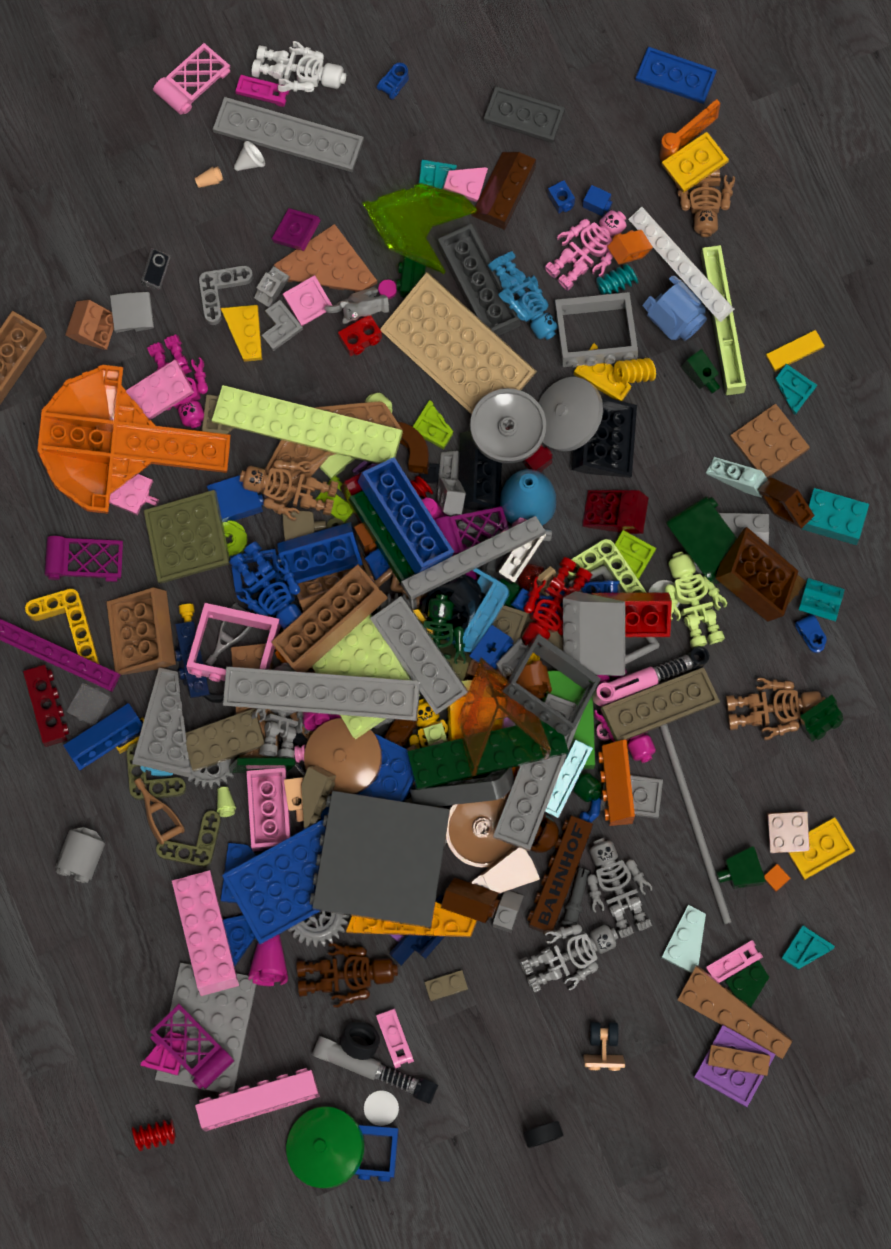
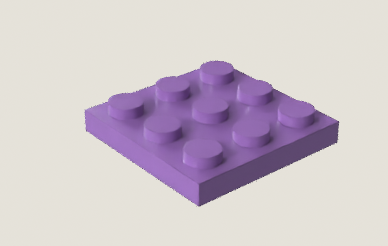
M722 1025L712 1044L769 1055V1066L776 1055ZM709 1049L694 1078L747 1108L764 1076L708 1066Z

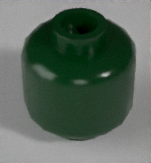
M580 774L573 791L584 802L596 801L602 794L600 791L602 784L591 774Z

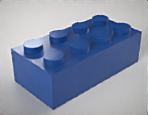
M351 522L277 543L283 568L285 566L284 558L288 560L290 572L294 574V580L298 584L354 568L357 564L359 566L363 565Z

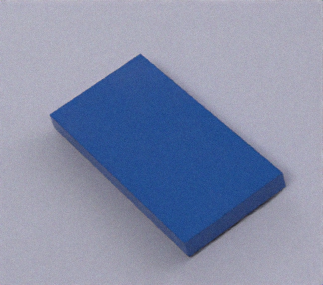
M648 47L635 81L704 104L717 70Z

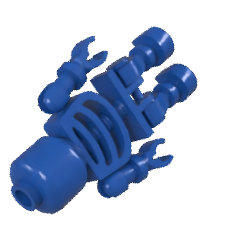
M253 542L244 551L248 557L253 556L252 559L259 565L257 567L259 571L255 573L248 569L249 566L244 564L247 560L242 553L234 556L229 563L234 569L238 568V572L242 573L244 577V582L249 587L252 586L249 588L251 592L255 593L262 587H264V590L261 592L258 601L256 599L253 600L251 594L244 589L242 591L246 593L247 599H242L239 595H237V598L241 602L246 603L250 610L259 615H276V618L279 619V624L285 630L303 614L296 604H290L295 600L293 594L296 595L300 592V587L294 580V574L290 572L288 560L284 558V568H281L280 563L277 562L276 566L284 575L283 579L287 581L288 585L282 582L271 584L269 581L279 573L273 569L272 564L268 560H265L263 553L259 552L262 549L257 542ZM280 586H282V587L284 588V589H279V590H277V591L275 590V588L280 587Z

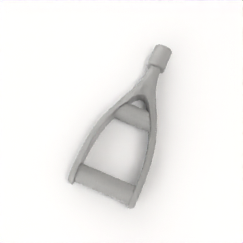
M235 602L231 607V609L247 612V610L240 607L237 602ZM223 621L215 651L205 663L212 666L217 660L216 657L222 651L239 642L252 627L247 626L234 639L223 632L227 621ZM221 640L225 641L227 644L222 645Z

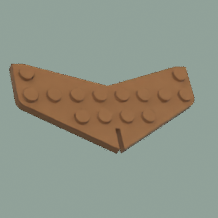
M381 401L315 407L316 409L402 430L386 404ZM281 440L265 468L266 475H269L270 469L274 468L273 464L276 460H283V462L294 460L295 463L310 461V466L308 464L303 466L305 470L310 469V473L306 474L297 470L290 472L292 485L298 486L301 474L304 475L303 485H305L307 477H312L327 458L336 453ZM276 474V480L280 482V476ZM283 475V483L289 484L288 478L285 475ZM275 488L272 494H275L278 489ZM281 491L278 497H282L286 491ZM290 492L288 498L282 503L286 506L295 496V493Z

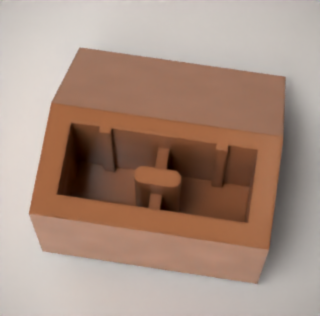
M91 300L76 301L66 336L78 343L107 350L114 330L112 312Z

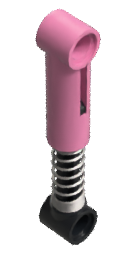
M698 646L684 656L674 659V661L666 662L664 665L661 664L660 667L650 666L609 683H602L592 695L593 701L596 705L603 707L610 702L657 685L661 678H669L670 675L674 676V673L679 674V671L703 668L709 660V652L706 648ZM694 655H698L701 658V662L697 661ZM600 691L605 692L608 698H603L600 695Z

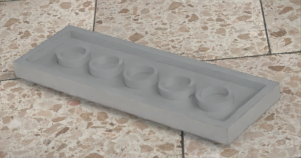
M400 596L370 618L413 681H420V692L436 715L469 692L403 596Z

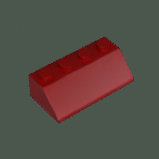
M669 592L592 593V595L625 602V637H670L672 600Z

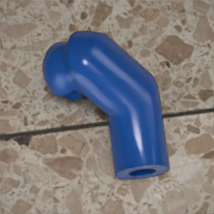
M601 799L592 800L590 811L588 813L582 812L579 819L590 823L594 821L600 814Z

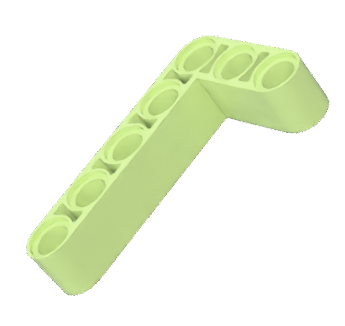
M602 540L571 559L577 564L576 567L578 569L581 567L589 572L601 565L606 566L613 578L620 580L618 585L624 593H647L611 540ZM603 547H608L611 549V552L605 554L601 551V549ZM587 557H593L595 559V562L587 563L585 559ZM618 562L622 567L614 569L612 564ZM569 572L567 578L570 580L577 578L576 573ZM624 578L631 579L632 583L629 585H625L622 582V580Z

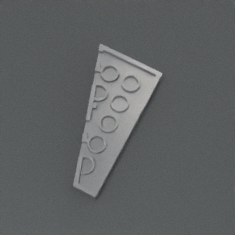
M159 668L132 764L190 777L191 772L188 762L189 756L186 746L187 740L184 717L182 715L178 672Z

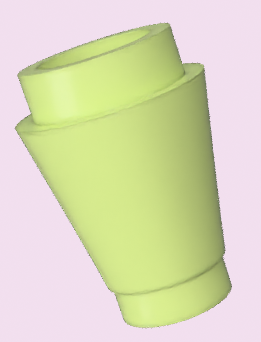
M218 788L217 812L221 817L234 815L236 806L229 788Z

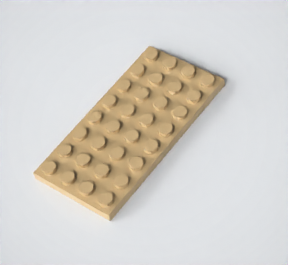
M427 272L380 329L381 332L471 414L477 403L485 395L507 388L521 391L537 372Z

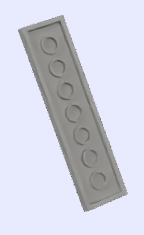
M227 97L223 99L213 127L214 133L242 141H250L259 146L349 172L354 170L364 141V137Z
M548 694L545 701L546 705L567 720L576 705L573 702ZM581 717L575 729H573L567 736H564L568 747V751L571 746L574 735L576 733L579 722L581 720ZM567 754L520 765L493 838L527 851L531 850Z

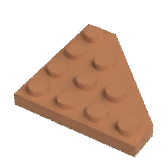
M335 224L310 240L304 251L297 249L274 264V267L290 276L287 282L302 283L315 275L321 286L355 292L369 289L377 284L376 278Z

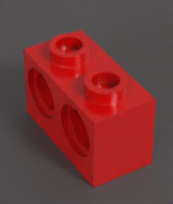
M370 315L339 331L338 337L351 357L354 354H361L370 345L375 346L381 341L380 339H382V332ZM366 330L374 331L371 335H366L364 332ZM351 339L358 340L356 344L348 343Z

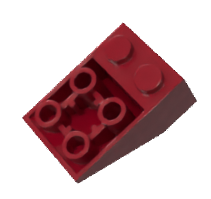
M588 490L583 527L622 533L624 530L629 534H643L649 498L640 490Z

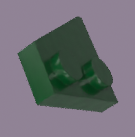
M757 961L726 980L725 983L734 996L751 1008L768 981L769 976L760 961Z

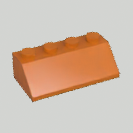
M620 740L603 745L601 752H598L599 764H603V771H600L601 783L605 782V790H602L603 802L607 801V809H604L605 821H609V826L633 824L635 818L627 740Z

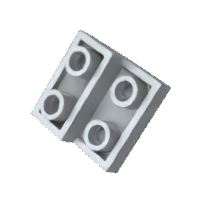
M149 292L124 293L110 296L114 331L116 333L129 330L138 332L154 328Z

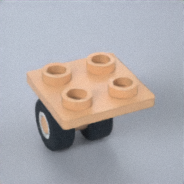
M591 1022L590 1045L599 1046L600 1040H602L601 1055L584 1054V1066L588 1067L589 1070H600V1067H608L609 1070L619 1071L620 1068H625L623 1055H606V1040H608V1046H618V1023L609 1022L608 1028H600V1022Z

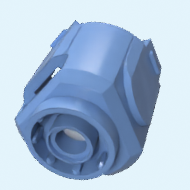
M671 276L669 280L674 286L664 295L660 294L656 299L649 296L642 306L648 312L647 317L670 340L682 338L686 341L706 322L707 317L704 315L705 306L681 282L682 280L676 276Z

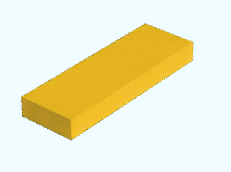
M814 330L767 353L766 358L774 372L784 368L786 364L790 365L823 349L825 345L817 331Z

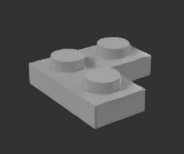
M281 300L265 310L275 326L262 334V338L272 351H275L303 330V327Z

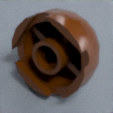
M546 814L543 816L530 850L535 853L547 852L558 841V826Z

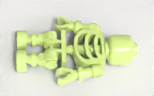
M683 552L673 554V558L669 561L668 565L672 577L677 580L672 585L669 584L665 587V592H669L672 600L671 621L673 613L677 616V621L680 620L681 616H688L684 617V622L691 631V637L694 638L690 641L692 649L698 646L703 647L707 644L706 637L700 635L702 634L698 626L700 620L707 624L708 632H711L707 637L709 645L722 642L725 637L723 631H718L719 625H716V613L711 607L714 604L715 609L719 611L721 607L718 605V602H722L723 607H726V599L719 594V588H716L714 583H711L705 575L704 577L701 574L693 575L696 567L689 554H684ZM701 589L702 594L696 596V593ZM708 592L709 596L713 597V602L700 605L699 601ZM679 602L681 604H691L692 607L683 609L680 614L676 605Z

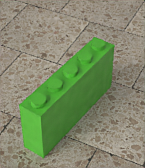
M548 671L552 687L550 694L577 704L584 689L560 671ZM548 691L546 692V696L542 698V702L544 703L549 694ZM592 697L582 714L572 743L574 739H577L593 748L583 769L595 768Z

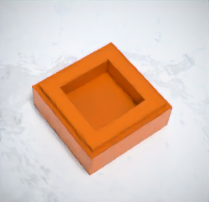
M778 864L764 875L766 882L775 892L791 879Z

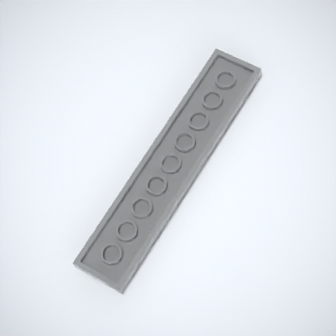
M226 666L223 706L417 721L420 681Z

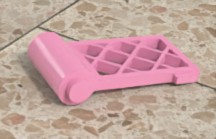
M203 43L166 78H161L155 84L153 92L180 115L187 114L192 108V102L220 77L223 79L230 73V65ZM205 50L210 55V59H199V54ZM210 63V70L199 71V64ZM212 63H220L223 68L212 70ZM188 64H197V71H186V66ZM176 75H184V82H176L173 78ZM186 75H197V82H186ZM199 75H210V80L199 82ZM197 86V91L191 95L186 91V87Z

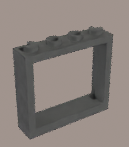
M538 634L529 642L502 692L521 704L526 710L535 714L543 722L553 727L558 733L567 736L575 729L601 679ZM532 653L538 655L584 689L568 720L516 683Z

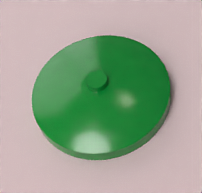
M333 1107L312 1109L303 1114L294 1123L289 1132L286 1144L287 1160L293 1173L307 1185L322 1189L340 1186L352 1178L361 1165L364 1155L362 1131L355 1119L340 1109Z

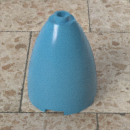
M524 469L514 473L505 482L500 495V507L503 508L506 520L511 525L520 517L529 520L536 516L541 525L551 520L556 510V493L551 481L543 473L533 469Z

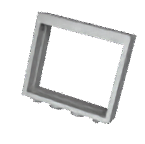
M630 292L555 300L563 367L574 368L582 365L612 364L617 361L638 359ZM618 309L626 310L631 346L568 352L563 315Z

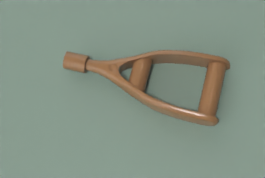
M141 778L135 780L134 783L141 790L144 797L149 826L159 844L163 845L165 841L180 833L183 834L185 829L175 813L166 804L147 791ZM159 809H163L176 825L175 828L160 835L151 815Z

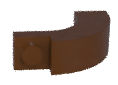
M398 422L403 431L400 444L405 446L410 453L409 472L428 474L429 453L426 441L415 428L406 423Z

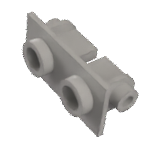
M521 639L496 663L504 679L506 676L512 675L527 648Z

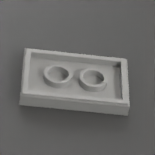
M630 775L635 816L658 819L663 779ZM602 797L600 811L604 812V809H607V801L603 802Z

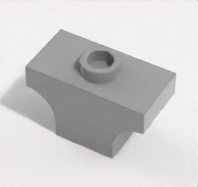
M273 266L270 272L265 273L256 287L257 293L254 298L267 307L272 306L290 276Z

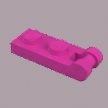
M240 75L236 88V94L274 103L280 107L285 106V98L289 91L280 92L278 91L279 84ZM274 92H279V96H275Z

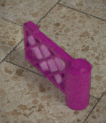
M502 507L435 519L436 524L454 550L452 557L473 547L475 544L481 543L477 540L481 533L490 539L496 535L498 530L502 532L508 527ZM498 512L500 518L498 524L489 519L492 513ZM478 516L484 520L481 528L472 522L474 517ZM457 520H462L467 524L464 531L457 527ZM486 523L495 527L492 535L483 530ZM469 526L479 531L475 538L466 533ZM463 537L472 542L469 548L463 549L461 542Z
M49 536L46 542L45 576L50 580H59L60 577L69 576L106 578V582H117V579H121L123 541ZM78 544L82 549L73 555L69 550V545ZM91 545H98L101 550L93 556L87 548ZM111 545L119 546V552L113 557L106 551ZM85 551L91 559L83 565L77 557ZM104 552L110 560L102 566L96 558ZM74 560L81 566L76 572L68 571V565ZM92 561L100 567L96 572H89L86 568ZM111 562H114L118 567V573H109L105 568Z
M180 1004L150 1031L152 1034L150 1039L157 1046L162 1044L194 1077L192 1082L199 1089L202 1087L207 1089L234 1062L233 1058ZM178 1010L185 1016V1024H173V1015ZM162 1026H170V1038H161L156 1032ZM173 1026L184 1027V1038H172ZM187 1027H196L199 1030L198 1038H187ZM172 1041H184V1052H175L172 1049ZM186 1041H198V1052H186ZM201 1041H210L214 1046L209 1053H200ZM179 1055H184V1061ZM186 1055H198V1064L193 1069L186 1064ZM200 1055H206V1056L200 1061Z

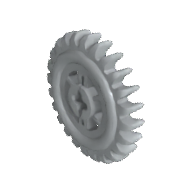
M321 911L318 913L320 926L315 914L306 923L303 921L288 929V931H295L293 933L294 939L300 936L299 943L306 939L307 946L313 941L314 946L317 948L318 942L321 941L325 947V940L332 944V936L339 939L340 937L337 932L345 933L342 925L348 926V922L344 918H349L350 916L331 913V917L326 915V912Z

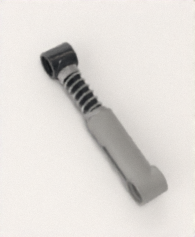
M319 1036L311 1054L316 1058L331 1062L371 1080L381 1079V1081L391 1083L392 1086L396 1085L397 1088L406 1089L407 1092L413 1094L412 1097L428 1104L432 1103L439 1086L423 1078L417 1080L416 1078L411 1079V1076L406 1077V1074L401 1075V1072L397 1073L396 1070L387 1069L386 1066L381 1065L380 1061L373 1058L368 1060L354 1059L343 1051L341 1045Z

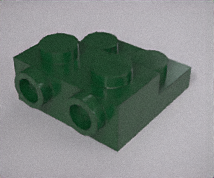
M830 695L800 716L802 729L811 742L816 739L823 738L830 729H836L842 724L843 714L839 710L837 700L833 695Z

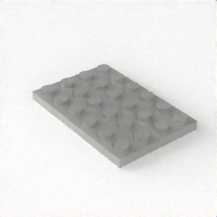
M180 963L170 1012L180 1004L234 1060L207 1089L203 1087L201 1089L217 1093L230 1091L233 1094L257 985L253 983V979L249 981L247 975L237 974L239 986L200 996L192 965ZM179 1010L173 1015V1024H185V1016ZM170 1026L166 1027L165 1035L170 1031ZM173 1026L172 1032L184 1035V1027ZM187 1027V1036L189 1038H198L199 1030L196 1027ZM188 1041L186 1052H198V1041ZM201 1041L200 1053H209L214 1046L210 1041ZM186 1055V1064L191 1069L198 1064V1055ZM200 1055V1061H201L206 1055ZM182 1065L178 1076L157 1070L156 1081L199 1089L192 1082L194 1077Z

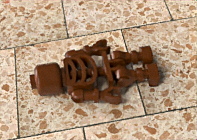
M333 943L329 944L330 947L333 946L339 950L335 951V953L328 952L330 956L344 955V957H349V955H353L347 959L344 971H338L337 959H333V969H331L330 960H322L320 963L315 964L313 962L306 964L305 961H297L298 977H306V972L314 974V972L324 974V979H321L320 983L310 982V984H307L306 980L298 981L299 997L308 996V992L314 994L315 991L330 993L333 990L332 983H334L335 992H340L339 979H345L346 984L352 991H359L355 993L348 992L347 995L333 996L332 1000L335 998L342 1000L338 1005H333L334 1008H340L343 1004L349 1002L353 1004L356 1000L369 998L370 992L367 989L371 988V980H374V983L377 985L391 984L394 982V976H398V966L393 964L391 958L375 959L370 965L369 958L365 957L367 954L366 949L363 947L352 948L350 945L342 947ZM354 962L353 970H348L349 965ZM362 962L360 970H357L358 964ZM328 974H334V978H328ZM349 978H354L357 986H352ZM358 978H362L364 985L359 984Z

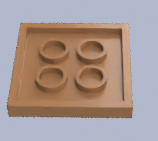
M774 404L730 435L732 441L753 468L761 470L767 479L810 449L809 445L777 404Z

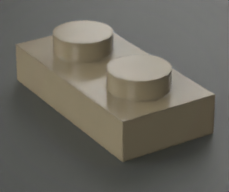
M462 970L425 982L430 1002L468 990Z

